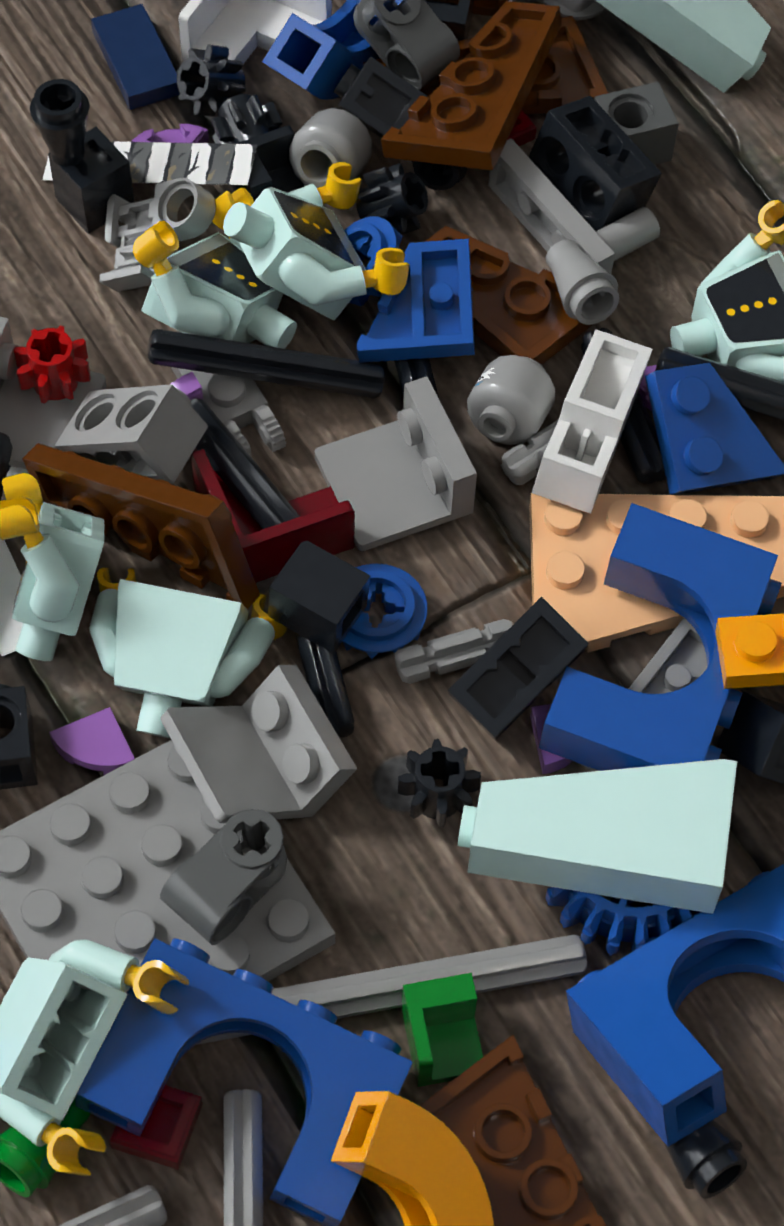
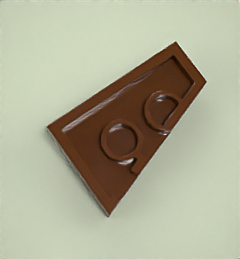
M444 226L424 241L469 239L474 333L500 356H523L531 358L542 365L593 325L582 324L565 313L553 274L546 269H543L540 274L510 262L507 252L448 226Z

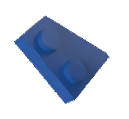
M469 239L409 243L404 252V262L409 264L407 284L399 294H382L377 304L379 312L367 335L361 334L357 342L359 363L475 355Z
M711 363L657 370L645 376L670 495L773 479L784 475L783 462Z

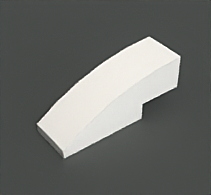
M597 329L595 330L564 400L557 425L543 454L533 487V494L591 514L653 350L652 348Z

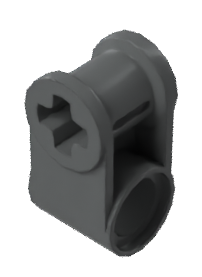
M361 0L355 7L353 15L354 24L359 34L366 39L388 69L418 90L429 84L441 74L451 61L456 62L460 56V46L457 38L449 27L440 21L425 0H403L399 5L395 0ZM376 15L379 20L374 25H371L370 20Z
M248 809L238 812L229 818L227 823L196 854L187 858L177 867L164 884L160 893V899L211 945L220 943L240 925L249 910L284 875L287 857L283 846L284 838L281 825L274 816L263 810ZM266 845L267 851L262 855L259 854L257 851ZM247 846L253 849L243 856L242 849Z

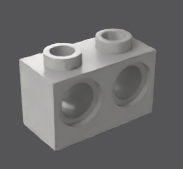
M173 384L90 390L54 447L65 452H75L81 457L110 466L117 465L126 471L155 480L162 479L169 483H174L207 430L208 425L192 408L189 397L181 390L175 388Z

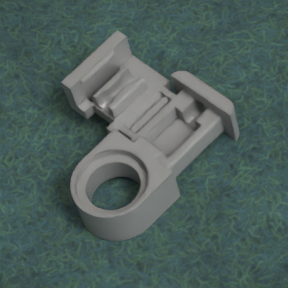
M187 178L155 184L154 198L129 203L113 194L107 202L105 241L117 247L114 270L100 274L99 282L117 292L151 285V277L155 272L153 268L144 267L135 259L133 254L135 240L159 221L167 222L174 229L179 241L200 236L208 229L215 215L216 203L213 195ZM193 195L194 206L192 211L184 220L178 222L177 213L180 205L187 197ZM118 220L126 225L119 226Z

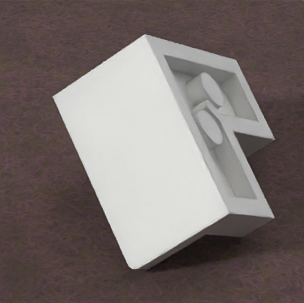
M190 0L179 14L182 61L184 62L189 58L188 50L190 48L206 50L208 44L229 47L228 60L243 61L244 64L257 46L267 51L270 50L292 13L311 25L327 20L332 16V0Z

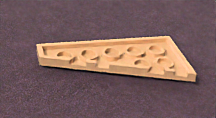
M531 493L529 511L532 605L542 596L589 643L586 649L588 653L610 647L611 640L643 631L652 635L676 628L684 618L667 607L604 585L610 556L631 503L778 555L770 578L782 582L776 599L784 597V496L598 494L590 514Z

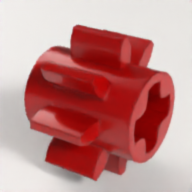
M64 326L45 328L39 331L36 329L31 330L32 335L28 339L26 347L14 348L16 364L19 368L16 371L19 388L22 391L34 387L35 392L40 396L41 403L44 404L48 400L74 399L73 393L78 386V382L84 383L91 380L89 362L86 361L88 359L86 341L83 338L72 342L69 335L65 333Z

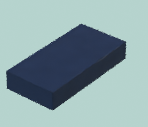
M143 3L91 19L94 37L129 110L180 95L177 86V72Z

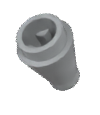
M561 240L548 250L546 263L552 270L565 313L586 325L596 324L608 318L615 311L619 303L618 282L615 277L584 253L573 240Z

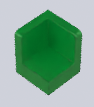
M472 972L403 985L401 1010L417 1087L452 1081L483 1058L475 1022L477 994Z

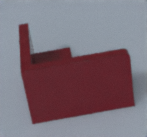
M204 449L191 454L195 492L211 494L223 500L232 514L233 526L255 582L278 575L303 541H309L332 555L354 548L355 511L350 501L338 502L331 486L288 501L300 517L262 529L213 470Z

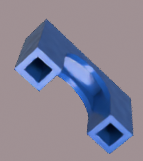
M631 503L610 556L604 585L662 605L684 617L697 631L706 652L707 669L699 678L686 687L668 693L649 694L633 691L566 667L544 722L539 749L598 771L718 760L722 749L710 745L717 725L726 729L730 728L742 692L735 689H724L715 632L717 619L771 614L782 582L770 578L778 555Z
M784 864L772 871L758 874L745 887L717 902L713 914L695 912L692 918L659 937L649 938L647 944L639 945L635 951L602 970L588 973L577 985L566 990L573 1033L667 1147L727 1111L723 1069L676 1016L682 1001L700 984L729 973H758L784 982Z
M154 938L140 967L146 962L159 960L187 977L189 985L182 984L177 980H171L163 986L160 992V999L175 1006L178 1010L173 1014H163L138 999L131 987L127 991L128 995L76 1094V1106L140 1137L174 1067L193 1046L207 1038L225 1033H246L266 1039L279 1047L294 1063L301 1076L306 1096L303 1126L269 1200L323 1226H338L361 1178V1175L331 1162L356 1092L390 1091L398 1095L413 1061L400 1056L399 1054L402 1049L400 1045L384 1035L364 1030L362 1035L359 1036L336 1025L337 1016L319 1004L308 1000H299L296 1006L271 994L274 989L273 985L252 972L236 969L234 975H231L208 964L210 956L201 948L187 941L172 939L170 945Z

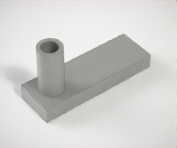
M512 138L507 140L494 170H490L488 186L547 252L555 243L561 240H573L584 253L611 274L614 261L657 239L660 235L659 223L652 211L646 207H641L595 231Z

